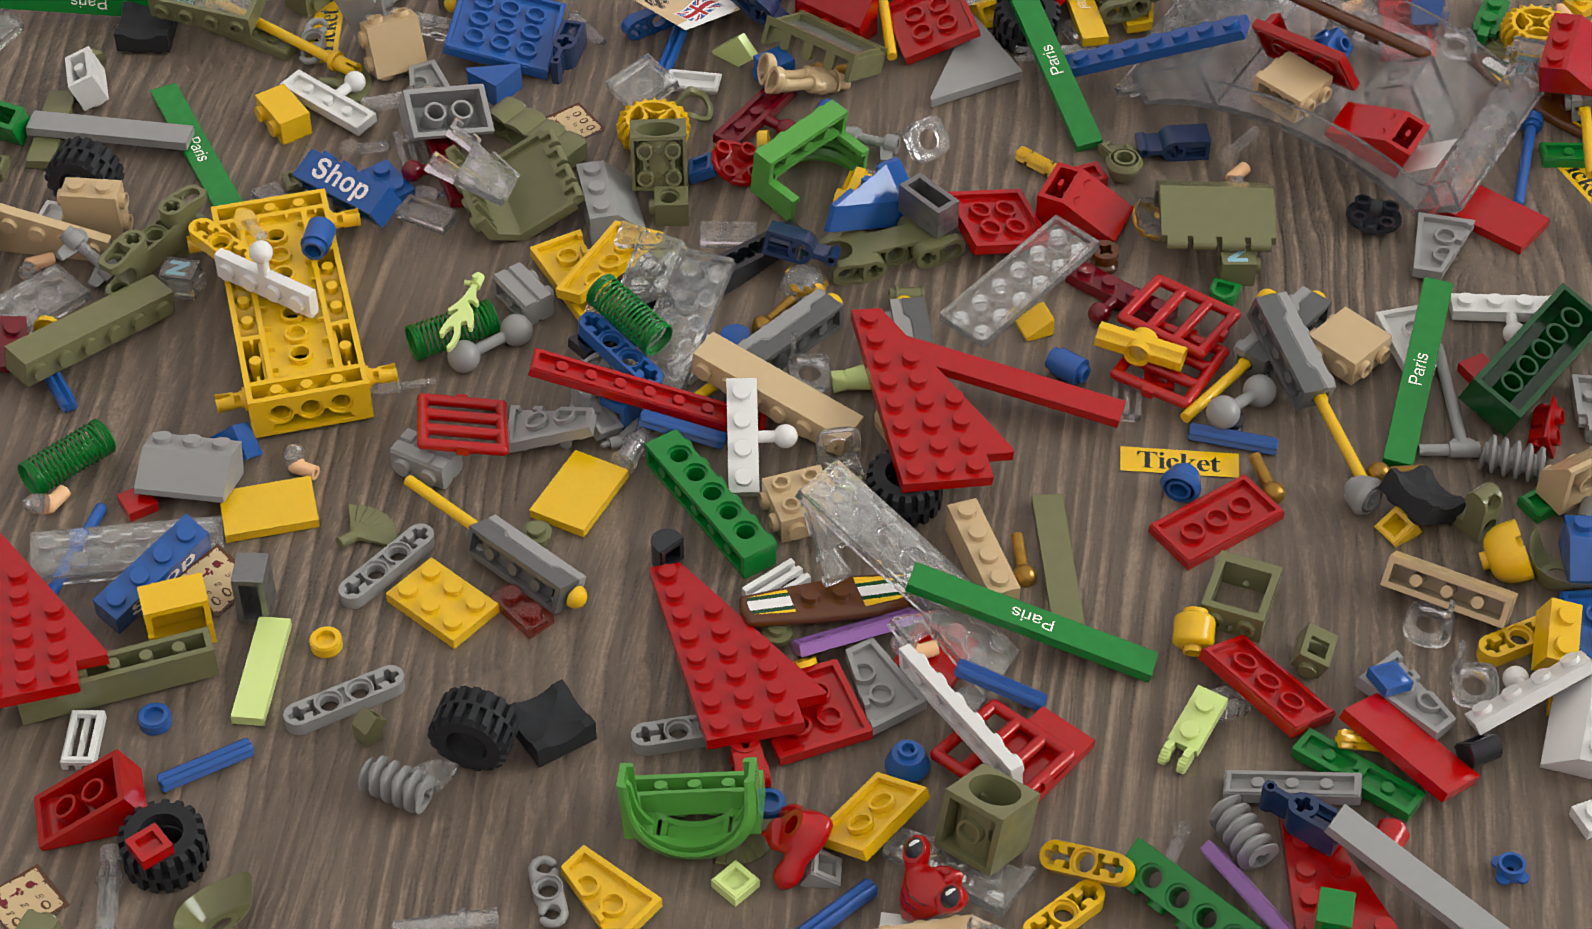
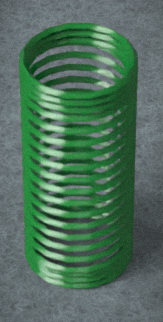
M613 274L601 276L589 288L586 297L587 303L607 319L611 325H614L618 331H621L636 347H639L647 356L655 355L668 344L673 333L672 326L665 322L664 319H661L653 309H650L646 303H643L628 287H625L621 281H618ZM612 280V282L605 286V288L600 292V294L597 297V300L594 302L599 290L604 286V284ZM608 287H610L609 290L605 293V295L602 298H600L604 291ZM666 328L662 337L654 345L647 348L648 345L652 344L660 336L663 329Z
M489 299L479 301L478 308L470 304L473 307L479 336L474 325V337L468 331L469 340L462 325L461 329L465 340L476 342L477 339L481 340L482 337L486 339L487 336L490 337L500 332L499 318ZM448 312L442 313L440 316L436 315L435 318H427L425 321L421 320V322H416V324L406 325V340L413 357L417 361L428 358V355L432 357L433 353L437 355L438 352L443 353V350L447 352L446 346L448 342L446 336L443 338L444 347L438 327L441 330L442 324L448 319ZM476 312H477V314H478V316H479V319H480L482 328H483V330H484V335H483V333H482V331H481V327H480V324H479V322H478ZM433 329H434V331H435V333H436V335H437V338H438V341H439V344H440V349H439V347H438V345H437V342H436V339H435V336H434V333H433ZM428 330H429V332H430V334H431V337H432V340H433V342H434L435 350H434V348H433V346H432V343H431V340H430V337H429V334H428ZM423 332H424V334H425V336H426V338H427V341H428V344H429V347H430V351H429V349H428V347H427V345H426ZM448 332L447 336L450 342L452 338L450 332Z
M95 418L84 424L83 427H79L78 430L76 429L74 432L69 433L65 438H60V441L57 440L51 446H47L46 449L44 448L42 451L37 452V454H33L32 457H28V460L25 459L18 463L17 470L27 489L34 496L41 497L49 492V489L52 490L53 487H57L58 484L67 481V478L70 479L72 476H76L77 473H81V470H85L86 467L89 468L90 464L94 465L95 462H99V459H104V456L107 457L116 452V443L106 425Z

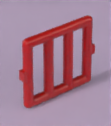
M1156 274L1141 290L1136 289L1131 294L1130 302L1118 313L1117 321L1134 330L1139 327L1149 328L1156 333L1158 339L1187 347L1188 355L1197 359H1204L1218 342L1223 344L1228 338L1229 330L1240 319L1241 312L1230 305L1161 274ZM1159 287L1174 293L1148 322L1133 316ZM1185 298L1199 304L1195 311L1173 334L1158 328ZM1210 310L1225 316L1199 346L1184 340Z
M1164 321L1158 328L1173 334L1179 327ZM1193 329L1184 340L1199 346L1206 338L1199 336V331ZM1217 343L1210 351V353L1214 354L1210 361L1197 359L1187 354L1184 364L1202 371L1197 379L1149 362L1144 366H1136L1188 388L1189 390L1184 396L1125 372L1132 364L1125 359L1124 355L1110 371V377L1115 381L1141 391V395L1152 400L1155 397L1185 410L1198 398L1228 357L1230 351L1228 347Z
M420 393L417 396V447L421 450L456 452V455L469 456V454L506 456L509 453L507 404L504 400L468 397L466 394L451 396ZM429 406L495 411V414L429 408ZM429 420L496 426V429L429 423ZM429 435L493 440L496 443L429 438Z
M991 699L977 711L984 722L994 714L1008 722L996 732L1004 743L1019 730L1033 738L1016 753L1022 760L1023 765L1044 747L1058 754L1052 762L1025 784L1037 792L1040 789L1043 791L1049 789L1054 784V777L1077 756L1075 749L996 699ZM953 731L931 750L930 757L939 765L962 778L979 766L982 760L974 752L962 762L950 756L948 753L963 741Z

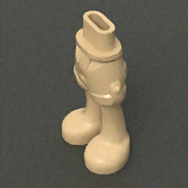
M763 53L758 61L757 75L759 84L765 86V92L768 94L805 90L811 94L824 95L827 93H838L841 89L849 90L851 87V82L843 81L845 74L839 73L836 69L827 71L824 67L805 65L802 69L785 70L783 67L777 66L776 57L772 53Z

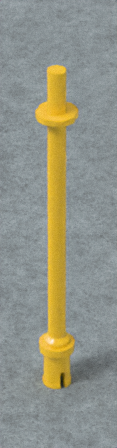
M203 0L206 2V8L221 9L225 12L245 16L247 12L226 0ZM260 17L255 27L325 61L327 68L333 72L339 71L347 75L351 71H358L360 73L362 71L360 63L345 57L343 52L339 50L329 52Z

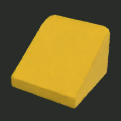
M980 0L969 4L972 14L980 20L986 29L993 26L997 0Z
M1044 302L1038 303L1015 320V324L1026 342L1051 336L1054 333V317Z
M1397 506L1374 526L1394 547L1422 533L1419 526L1412 523L1408 519V515Z

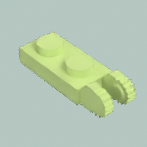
M1198 685L1167 737L1157 762L1165 766L1170 761L1175 749H1181L1184 753L1177 762L1176 772L1182 775L1186 773L1194 757H1198L1227 707L1228 698Z

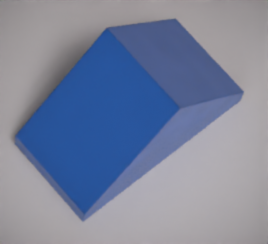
M520 63L466 68L468 85L483 84L487 101L493 105L507 96L514 95L522 88Z

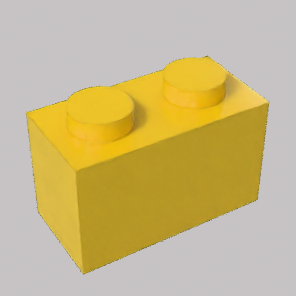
M284 83L255 95L256 107H254V112L258 121L264 122L271 136H276L283 145L312 134L310 112Z
M1552 597L1536 611L1531 670L1537 671L1542 668H1549L1560 662L1564 655L1579 651L1583 605Z

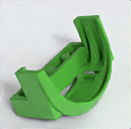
M832 99L823 106H818L814 112L804 119H799L786 131L778 133L767 144L760 145L753 155L754 162L750 191L768 204L786 221L791 219L795 222L796 203L800 201V197L777 181V177L798 162L808 160L832 162L850 171L856 169V167L866 169L869 148L845 131L848 111Z
M757 757L743 759L744 771L635 775L633 763H620L616 788L625 839H636L651 851L669 858L705 860L732 851L751 834H761L766 789L763 770H758ZM690 814H707L710 816L723 814L719 817L703 821H685L668 817L672 815L675 817H685ZM662 819L660 835H657L658 821Z

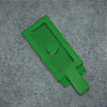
M1482 1L1471 31L1472 34L1477 36L1474 44L1475 47L1485 49L1489 38H1498L1500 24L1509 10L1511 1Z

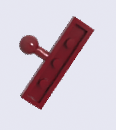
M764 86L713 133V142L717 143L719 140L747 142L765 125L776 130L777 134L786 131L795 122L791 119L779 120L774 116L797 96V91L768 94L765 92Z
M455 138L424 140L433 164L421 165L416 160H409L402 166L401 173L403 178L409 182H417L422 176L437 174L450 208H463L461 200L464 198V195H461L455 187L453 181L457 178L451 174L446 165L449 159L445 149L453 144L458 148Z
M1083 260L1071 268L1065 276L1066 283L1104 302L1094 303L1088 310V318L1095 325H1100L1102 321L1107 323L1114 308L1122 310L1130 302L1131 294L1136 289L1141 290V288L1135 287ZM1152 295L1133 316L1148 322L1166 301ZM1178 307L1167 317L1165 322L1171 323L1177 317Z

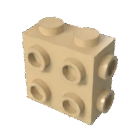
M406 7L397 8L392 11V14L385 16L375 14L367 17V21L359 22L361 31L358 32V38L362 48L365 47L367 57H364L365 68L368 73L371 72L378 80H391L397 74L404 72L409 74V66L427 61L418 15L411 9Z
M1288 51L1280 58H1275L1263 71L1260 70L1256 73L1252 81L1254 85L1252 98L1297 123L1304 116H1309L1318 105L1329 100L1333 91L1331 88L1333 76Z
M66 177L62 189H58L57 204L62 208L63 222L111 235V241L117 239L124 232L132 230L133 215L129 214L128 211L129 195L127 192H124L122 180Z
M1346 306L1336 314H1331L1321 326L1310 331V337L1316 349L1321 352L1323 362L1328 371L1351 386L1360 378H1366L1379 363H1385L1391 354L1392 335Z
M820 464L762 478V492H758V501L761 509L767 510L769 527L772 532H777L781 543L840 529V515H844L843 502L840 497H835L832 479L830 475H825Z

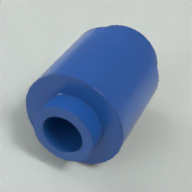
M313 217L308 221L300 243L302 253L306 257L319 260L329 252L336 233L334 223L325 217Z
M1054 347L1049 352L1045 361V367L1049 369L1050 374L1074 386L1084 383L1091 372L1088 359L1065 347Z

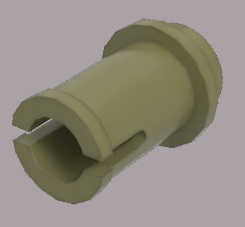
M894 285V288L888 289L889 305L890 299H896L901 295H907L911 298L925 297L924 286L898 287V285Z

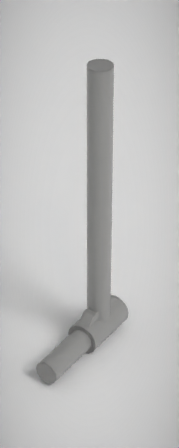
M1440 343L1436 367L1454 438L1447 444H1418L1417 455L1479 458L1481 455L1480 442L1466 436L1443 344Z

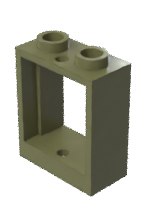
M1221 550L1200 606L1207 609L1208 614L1214 617L1216 621L1215 630L1236 636L1244 634L1250 640L1260 642L1279 590L1283 567ZM1220 582L1265 594L1258 613L1215 602L1214 598Z

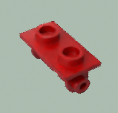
M1555 395L1552 396L1549 405L1541 403L1534 408L1531 421L1532 428L1529 431L1527 446L1529 443L1533 444L1534 453H1537L1543 446L1546 448V451H1549L1551 459H1554L1556 446L1561 444L1560 425L1565 423L1564 410L1562 407H1558Z

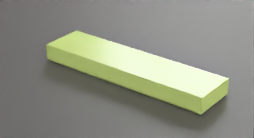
M259 616L230 716L232 724L265 726L292 628L290 618Z

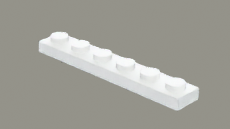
M910 643L899 648L900 669L939 715L983 763L1023 784L1024 765L1017 754H1012L1005 747L1002 738L997 733L991 732L985 725L981 715L977 712L974 713L967 706L963 696L959 692L955 693L944 675L940 672L937 673L930 666L928 659L923 653H918Z

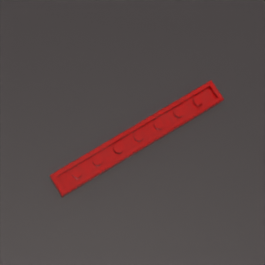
M908 336L945 377L1118 428L1125 408V400Z
M539 348L534 349L528 372L530 377L727 433V402ZM758 412V431L765 430L767 418L761 412Z

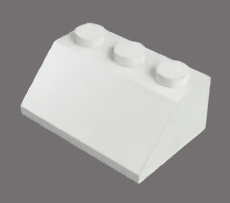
M1592 674L1553 695L1540 768L1592 779Z

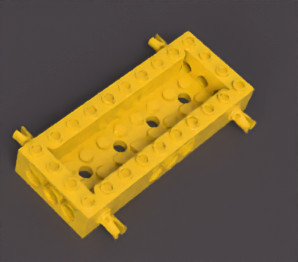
M325 188L211 207L213 222L249 248L252 243L258 240L268 242L273 248V256L269 261L270 270L284 276H290L288 278L315 289L319 312L313 318H310L301 313H296L279 303L272 302L261 295L247 291L230 281L224 280L244 387H241L242 390L236 393L214 394L217 412L236 410V408L240 407L245 408V411H249L252 431L256 438L374 417L370 389L377 383L398 382L395 363L377 366V368L373 369L365 365L336 235L333 238L329 252L319 260L306 257L302 253L300 244L308 221L313 217L329 219L334 223L336 229L361 226L358 208L339 213L333 212L329 209ZM186 236L189 254L203 252L191 242L190 236ZM220 243L215 245L214 247L223 248L226 247L228 244ZM289 315H299L295 318H287ZM298 355H307L305 358H295Z

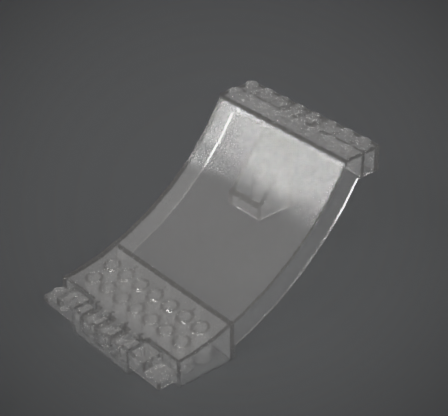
M1177 0L1146 37L1154 33L1161 34L1174 31L1180 27L1196 26L1206 21L1213 22L1229 16L1247 14L1250 25L1246 39L1134 64L1114 88L1117 96L1129 95L1130 97L1140 95L1144 104L1186 105L1228 112L1268 124L1304 139L1341 158L1370 178L1405 206L1412 216L1418 215L1419 212L1429 214L1449 212L1455 214L1462 211L1545 93L1539 92V66L1537 61L1506 65L1475 39L1443 18L1408 0H1322L1430 49L1432 56L1416 58L1382 42L1379 45L1370 43L1363 39L1364 34L1355 31V34H1351L1342 30L1353 46V50L1347 59L1360 85L1355 91H1351L1332 83L1331 88L1333 91L1331 97L1326 103L1318 105L1313 112L1274 96L1253 90L1254 85L1252 81L1256 73L1260 70L1263 71L1274 60L1267 57L1251 25L1256 18L1266 21L1271 14L1281 13L1288 31L1313 41L1314 36L1321 30L1327 29L1329 31L1341 25L1289 0ZM1347 102L1405 110L1431 126L1419 145L1457 139V141L1436 168L1406 172L1396 162L1332 122Z

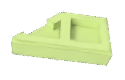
M745 33L730 39L712 50L714 55L738 67L753 60V56L758 54Z

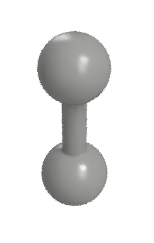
M522 314L508 315L500 325V332L476 344L469 340H459L455 348L447 353L448 363L457 372H471L479 365L481 354L503 343L514 347L525 345L533 334L532 323Z
M1256 374L1246 380L1243 386V394L1234 399L1227 395L1213 398L1206 408L1208 421L1218 429H1229L1238 422L1241 414L1240 409L1248 404L1257 408L1270 405L1277 393L1274 381L1267 375Z

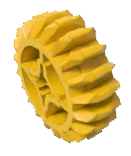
M1531 3L1528 7L1520 5L1519 8H1512L1510 12L1505 14L1500 24V42L1504 44V48H1509L1511 53L1515 52L1519 55L1529 54V57L1534 58L1535 56L1540 62L1554 13H1561V11H1553L1552 7L1544 8L1542 5L1534 6Z
M654 97L653 100L643 98L642 102L633 101V105H626L625 110L621 111L618 117L616 127L619 143L623 145L625 150H630V120L685 118L686 140H688L690 133L688 113L684 112L683 106H677L675 101L668 103L666 98L656 100Z

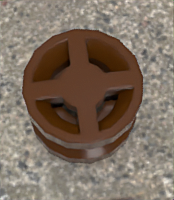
M1110 240L1095 242L1091 248L1092 257L1090 264L1111 275L1114 274L1118 269L1119 246Z

